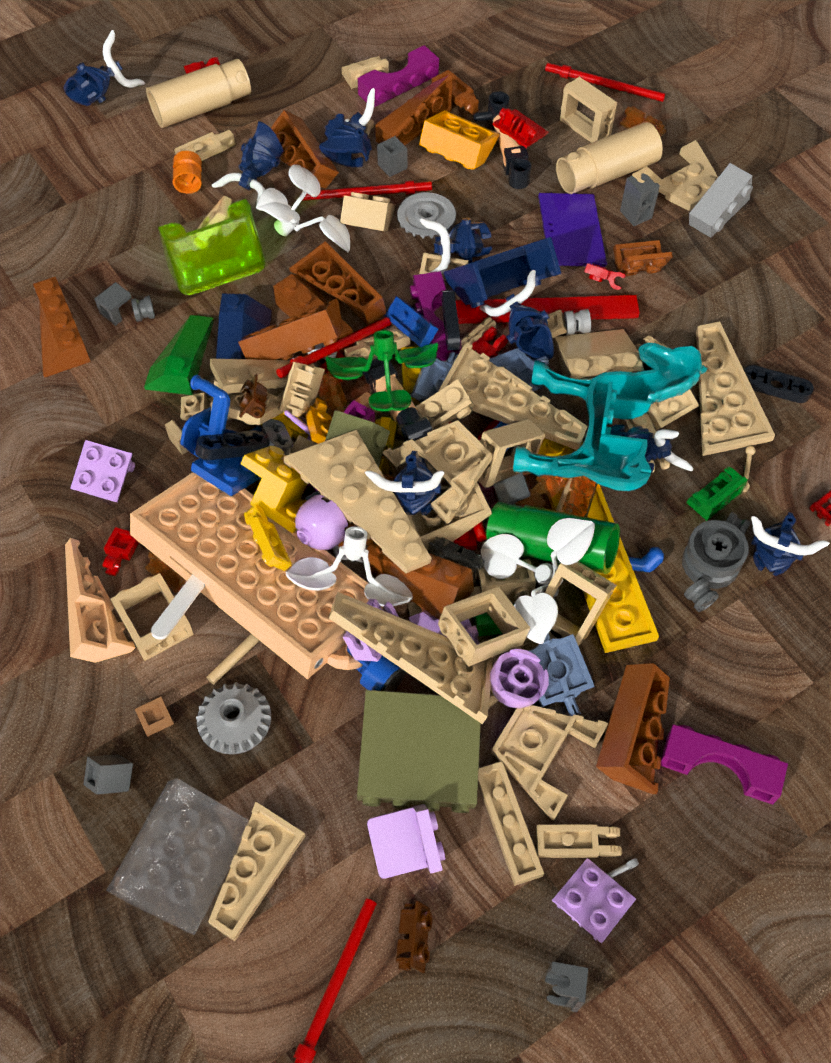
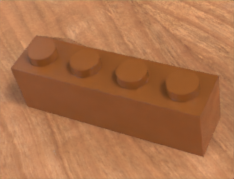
M448 75L433 82L398 109H395L387 117L380 120L375 125L376 142L380 144L396 136L406 145L422 133L426 119L444 110L451 112L452 76Z
M283 110L271 127L283 148V153L279 158L290 167L292 165H300L309 170L318 179L320 187L326 189L339 173L331 160L319 149L320 144L303 119Z
M326 241L289 268L290 272L343 301L367 326L375 323L387 312L383 297Z
M295 274L289 275L273 286L276 305L289 317L297 316L300 319L301 315L309 311V309L318 306L319 310H322L328 305L317 286ZM342 319L343 332L337 337L338 340L353 333L352 328ZM351 344L337 352L344 354V349L353 347L354 345Z
M56 276L34 283L33 286L39 298L44 378L91 362Z
M337 298L331 300L322 310H319L318 306L303 313L300 319L297 316H292L280 322V326L276 327V324L265 327L246 335L238 343L245 358L249 360H276L279 358L280 360H288L294 357L293 353L302 351V354L316 349L315 345L323 343L324 346L335 343L338 341L337 337L343 332L339 302Z
M374 541L367 548L372 576L376 578L380 574H387L399 579L412 593L413 597L410 603L413 601L422 608V612L430 617L434 616L439 620L445 606L469 598L474 591L472 569L429 553L432 558L430 564L405 573L382 552V548Z
M654 663L626 665L596 767L613 781L651 794L658 793V783L654 782L655 769H660L661 757L657 756L658 740H663L664 737L661 714H666L670 677Z

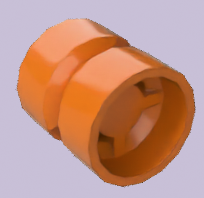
M192 151L178 152L173 159V186L181 193L191 194L197 192L202 185L201 158Z

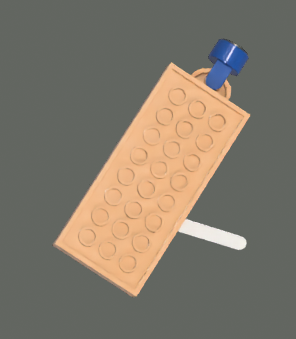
M191 473L130 513V535L187 581L152 626L151 634L155 639H165L201 592L306 679H309L327 663L337 669H357L362 674L360 684L367 690L394 692L402 682L406 671L383 655L378 662L355 660L343 639L347 630L329 619L332 604L338 592L367 603L368 599L364 594V589L369 583L340 562L337 569L332 572L336 576V583L333 586L318 591L308 590L294 584L286 576V571L274 566H268L262 559L261 555L263 553L260 546L253 539L251 526L247 525L244 512H247L252 507L250 503L254 496L245 488L230 496L197 474ZM267 517L268 521L274 524L292 562V566L297 561L309 557L322 559L328 563L329 567L333 565L336 558L326 550H316L307 544H303L297 537V531L291 533Z

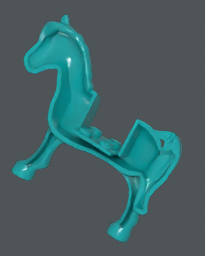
M646 343L639 347V356L653 370L641 372H603L594 378L588 379L571 378L558 374L551 370L544 362L535 360L532 385H545L554 394H567L583 398L588 408L589 427L584 443L577 451L568 455H539L530 452L526 447L517 446L513 471L519 473L530 472L538 477L544 475L564 478L586 476L599 485L618 491H631L642 487L647 483L651 475L650 465L645 458L647 440L610 435L611 427H607L606 424L611 425L613 418L634 419L640 417L649 410L653 403L683 395L699 381L700 374L707 371V367L702 365L700 351L693 346L670 349L656 343Z

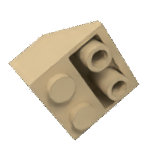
M351 192V196H344L340 223L388 231L396 204L390 203V198L373 196V200H370L367 194Z

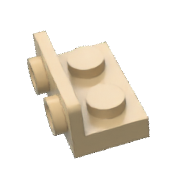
M379 56L342 67V75L351 89L357 88L358 77L374 69L389 73V62L387 59L381 60Z
M457 379L417 405L416 408L422 417L426 416L432 430L449 424V422L457 417L459 420L465 418L472 412L471 408L475 405Z
M688 390L683 395L653 403L647 414L656 430L697 408L699 404L691 390Z
M530 559L522 560L528 564H531ZM478 564L477 574L481 593L500 587L510 602L514 603L521 596H531V592L535 589L536 581L533 571L517 564L514 574L505 579L491 576L483 564Z

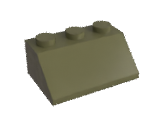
M334 411L325 441L357 430L379 467L383 456L382 452L385 449L390 431L374 422L340 411Z

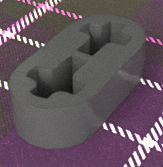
M275 419L264 422L261 432L265 433L269 438L267 447L276 446L282 449L286 456L290 455L292 439L285 425Z

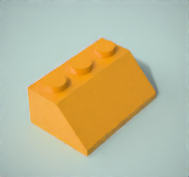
M444 110L424 121L419 145L425 147L428 152L443 155L449 161H457L467 169H476L485 163L500 134Z

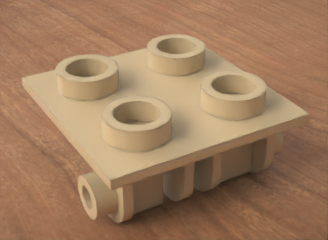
M293 362L287 385L281 398L279 411L284 412L288 410L292 415L298 417L305 415L310 405L312 406L316 401L315 399L325 369Z

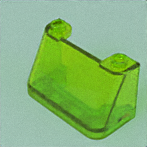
M247 199L237 201L229 206L228 214L230 219L187 233L184 227L178 223H169L158 227L168 268L181 293L193 295L258 273L265 268L263 250Z

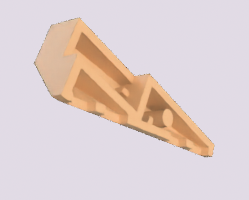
M70 538L65 544L70 657L96 663L132 652L135 649V644L133 641L128 642L123 633L125 626L123 622L116 620L112 612L114 605L99 577L92 575L89 569L90 561L88 557H83L78 549L80 545L79 540Z

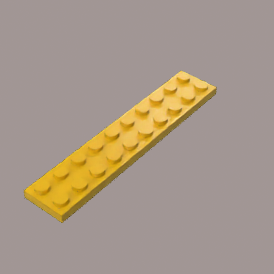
M544 438L538 454L564 456L577 450ZM541 476L552 509L555 511L568 478ZM580 476L566 513L615 523L600 485L586 476ZM620 538L617 556L611 571L608 574L598 573L617 585L595 623L605 653L654 642L659 638ZM583 591L589 610H591L597 599Z

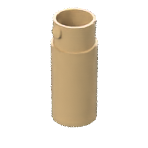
M235 59L220 65L213 64L147 87L146 93L156 121L161 128L229 105L233 100L250 95L251 85L244 65L239 59Z
M643 122L582 146L576 152H572L557 160L556 173L559 183L566 193L575 194L586 188H595L654 164L662 157L660 135L651 123Z

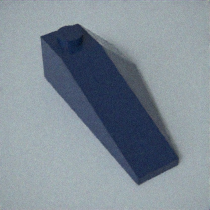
M222 293L216 359H246L238 342L246 335L270 326L272 310L246 294Z

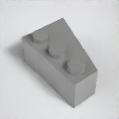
M729 163L689 213V225L710 238L716 232H720L724 225L750 200V194L753 189V176Z

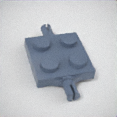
M519 348L489 360L497 367H504L532 387V391L543 388V385H532L535 360H531ZM546 356L536 359L537 361L544 362L547 366L549 365Z
M450 352L446 362L436 358L432 365L422 368L410 396L422 403L436 394L458 354L455 355V352Z
M548 633L543 644H539L536 648L529 651L541 660L539 664L543 670L546 669L548 672L549 685L545 694L538 700L541 707H544L554 702H564L570 716L579 715L581 712L575 697L582 691L595 687L574 634L561 639H551Z

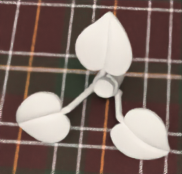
M292 165L289 169L291 181L296 187L302 189L301 195L292 207L288 205L287 198L274 188L266 189L259 197L256 209L265 211L277 219L274 222V227L280 235L287 236L293 230L298 232L301 228L320 222L321 230L329 239L347 253L350 251L348 229L344 224L340 223L338 218L328 215L325 219L321 216L299 224L300 216L295 209L306 193L312 197H317L321 191L318 179L309 170L300 165Z
M565 518L557 521L550 528L547 544L554 550L551 553L553 565L543 563L535 567L520 560L519 558L524 552V545L517 537L509 534L493 536L482 545L483 565L491 576L498 579L508 578L514 574L517 564L535 572L537 582L543 585L534 589L531 592V596L524 595L519 597L514 604V607L530 626L527 638L538 644L544 643L558 615V606L553 597L540 592L547 589L559 567L557 558L560 563L571 565L584 556L594 535L595 523L592 521Z
M349 527L346 529L344 545L341 547L337 545L333 548L336 559L330 567L322 559L309 557L297 561L286 571V576L294 584L308 590L318 591L327 589L336 583V576L332 572L337 569L341 559L350 560L351 562H364L367 580L370 582L364 589V594L368 600L376 599L380 606H384L386 602L397 606L410 602L413 597L408 587L394 576L380 574L375 579L372 577L368 559V546L366 547L367 532L361 527Z

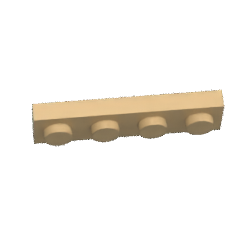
M503 762L479 768L478 785L514 886L543 877L542 866Z

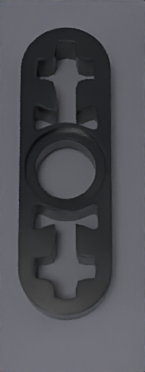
M454 290L442 291L441 300L447 350H460V332Z
M750 365L744 369L753 390L796 403H805L810 399L814 390L813 384L804 378L756 365ZM771 381H779L783 387L776 388L771 384Z
M255 430L205 435L197 439L195 453L204 460L243 457L245 454L267 447L269 438L265 433Z

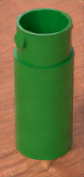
M497 502L491 511L492 514L489 516L487 524V540L500 534L515 536L524 545L522 556L552 562L551 553L554 550L548 546L547 536L550 528L557 521L565 518L592 521L595 523L594 535L588 550L579 562L593 571L602 574H608L614 565L620 540V527L617 523L531 505L522 507L503 502Z

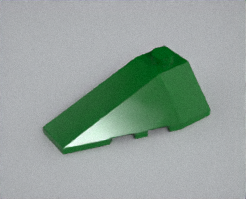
M196 315L188 317L150 367L144 385L145 390L193 395L194 390L191 388L190 382L194 375L199 374L214 322L213 317Z

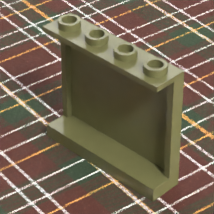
M366 690L357 800L363 801L362 805L371 807L380 806V802L392 803V807L399 809L410 808V804H425L428 811H439L440 807H452V812L469 813V809H474L477 805L481 723L440 695Z

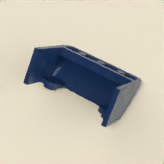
M551 237L443 272L446 282L465 305L470 304L471 308L484 305V301L490 296L526 285L527 277L532 270L536 271L535 286L541 285L542 279L562 274Z

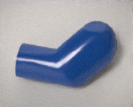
M653 547L643 558H628L633 571L649 573L663 562L664 553L660 548Z

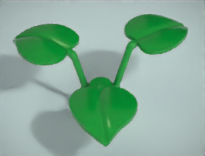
M380 330L373 334L374 344L370 345L371 351L368 360L362 357L332 358L326 356L328 371L334 377L342 380L360 378L363 372L369 371L375 354L378 360L384 361L387 392L373 393L368 399L369 406L377 411H402L410 406L411 396L405 390L391 391L389 360L395 354V359L398 363H404L406 367H428L436 361L438 343L398 352L393 332Z

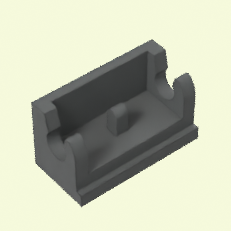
M644 173L641 174V179L645 181L644 183H640L635 177L630 176L626 180L620 211L633 226L652 219L660 185Z
M552 961L546 972L545 982L553 985L552 990L561 997L549 995L546 997L547 1001L553 1005L569 1007L572 1012H578L585 1003L588 968Z

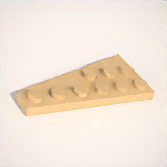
M721 322L698 326L696 330L697 349L701 353L702 365L707 367V371L700 374L699 378L702 456L773 441L775 434Z
M467 341L465 342L439 391L458 379L475 405L471 408V411L506 424L529 419L545 433L544 438L575 450L579 449L586 434L587 425L567 411L555 408L550 404L551 400L544 395L542 397L538 396L527 383L504 367H497L489 361L490 358L484 353L478 354L472 349L471 344Z
M357 430L284 456V463L289 468L293 467L301 475V479L307 484L310 483L324 496V500L327 502L332 500L343 512L346 520L366 530L367 539L371 538L380 546L382 552L402 571L408 573L430 564L431 556L394 493L378 487L365 474L366 471H373L384 478Z
M340 592L337 593L332 604L329 619L481 724L484 723L488 717L491 686L490 672L492 670L493 657L468 667L462 657L457 655L455 647L447 637Z

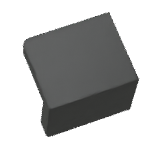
M396 136L377 144L378 165L389 177L407 169V147Z
M115 282L94 299L100 315L115 326L120 323L122 318L118 308L131 299L130 292Z
M523 473L493 484L499 502L515 505V502L531 495L529 483Z
M118 754L87 756L83 785L96 795L127 792L130 787L133 763Z

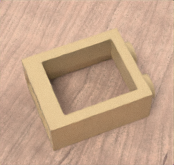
M581 77L567 83L563 90L560 121L591 143L610 136L617 102ZM578 101L595 112L594 121L577 110Z
M529 419L484 431L480 442L492 453L493 459L478 481L487 488L519 474V472L513 471L516 447H526L530 452L538 454L545 433ZM515 446L512 455L504 457L506 449ZM522 472L524 476L530 474V472Z
M577 561L571 565L561 563L545 593L554 597L564 578L597 599L581 628L559 614L552 627V630L560 634L562 638L574 634L579 646L588 637L617 585Z
M160 573L145 578L140 584L130 589H124L111 598L119 617L144 661L194 635L189 621L183 615L165 639H155L151 633L140 638L128 617L126 609L159 592L163 593L168 604L174 599Z
M500 587L445 606L438 622L442 634L447 636L455 647L457 655L462 657L468 667L523 645L530 630V626ZM487 612L503 635L476 645L460 622Z

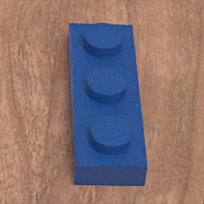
M397 296L384 316L388 317L391 323L419 347L429 345L438 331L435 325Z

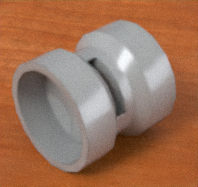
M582 309L577 313L564 311L566 335H573L579 331L582 333L591 332V317L588 309Z

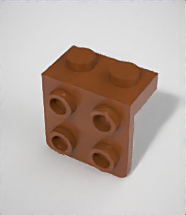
M660 240L617 244L613 247L616 272H623L626 276H633L641 271H647V274L660 272V269L673 258L672 252H661Z

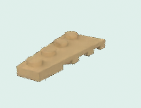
M210 358V368L219 387L226 391L227 394L240 392L247 379L251 381L255 374H258L257 382L267 389L286 387L289 375L279 378L276 370L289 364L290 361Z
M257 802L254 804L249 823L245 827L241 843L230 865V871L225 883L222 885L208 921L211 926L233 941L238 938L305 838L304 832Z

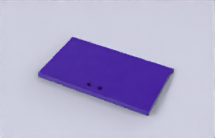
M539 193L538 198L545 239L551 237L559 266H586L587 263H593L606 267L607 260L594 194Z

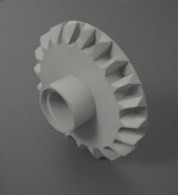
M423 192L406 198L400 204L397 216L401 228H405L406 233H412L414 237L421 235L422 239L425 236H429L432 239L434 235L440 236L439 233L423 226L420 219L438 222L448 232L456 220V211L453 204L444 196Z
M237 682L232 685L224 684L219 689H213L209 696H205L204 702L199 706L198 716L196 717L197 729L202 740L213 750L223 754L243 753L257 746L266 736L271 724L270 706L265 696L257 688L254 689L247 683L245 685L238 684ZM231 712H239V715L234 719L226 718Z

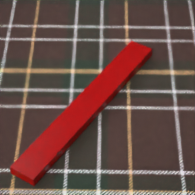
M637 295L527 298L521 303L523 306L534 308L540 312L545 310L547 314L561 310L564 315V311L577 313L582 309H588L591 320L638 318L640 313ZM489 299L484 301V305L496 308L507 301L506 299ZM461 300L456 301L459 324L482 323L487 317H491L496 323L509 322L511 311L498 317L490 316L479 309L480 306L471 308L470 304L465 305Z

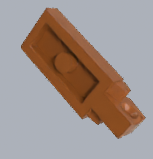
M447 70L432 78L433 83L448 75L452 76V102L461 108L464 107L470 114L479 111V100L476 99L474 90L451 71Z

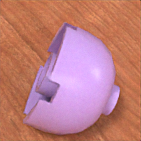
M314 495L299 508L295 517L298 539L303 544H307L316 550H328L344 541V528L348 526L347 520L339 507L332 500L329 502L322 500L323 495Z
M516 648L503 653L495 661L490 672V687L499 702L508 707L520 709L531 706L545 694L549 685L548 672L546 669L543 670L539 664L541 660L536 655L527 650Z

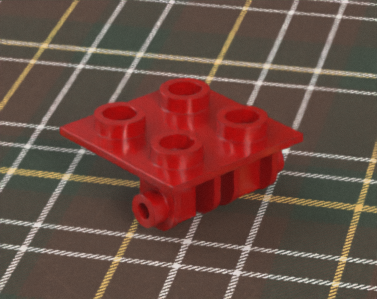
M502 108L499 112L501 118L492 124L501 133L508 135L517 144L528 148L549 133L516 109L511 111L509 108Z

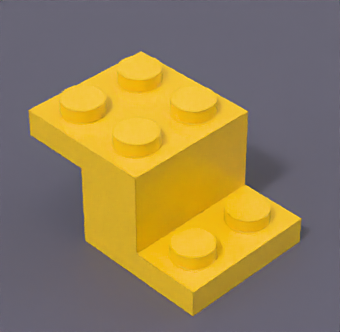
M268 446L245 454L241 465L262 478L250 505L257 504L261 506L267 517L291 533L296 532L295 517L299 508L306 502V500L300 498L307 483L301 479V475L293 467L289 468L284 463V456L286 455L282 449L276 446Z

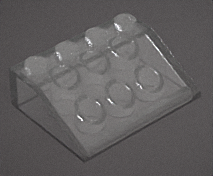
M180 779L170 780L164 787L106 891L161 920L195 935L230 868L249 820Z

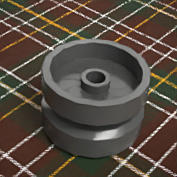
M711 520L701 523L694 528L682 555V566L686 575L694 583L705 578L711 589L727 587L735 581L748 556V542L745 535L736 526L726 521Z

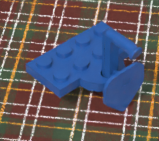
M194 375L190 382L191 388L193 390H202L213 397L212 409L209 407L193 415L186 421L182 429L180 444L198 457L195 450L199 437L234 433L236 431L225 429L230 406V397L227 392L201 378V376ZM257 426L250 431H261L262 428ZM243 457L217 460L199 458L192 462L191 466L193 473L230 496L235 495L261 479L260 476L241 465Z

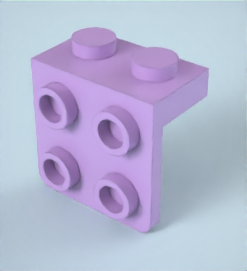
M425 804L368 819V831L378 873L381 878H389L426 867L430 873L442 871L440 861L445 860V854L441 841L436 842L433 832L438 830L434 811H428Z

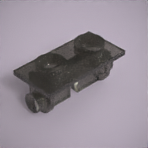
M436 537L434 542H429L428 553L472 569L473 582L476 581L477 569L481 570L485 563V560L481 559V555L466 548L459 555L457 552L460 549V545L444 537L441 539Z

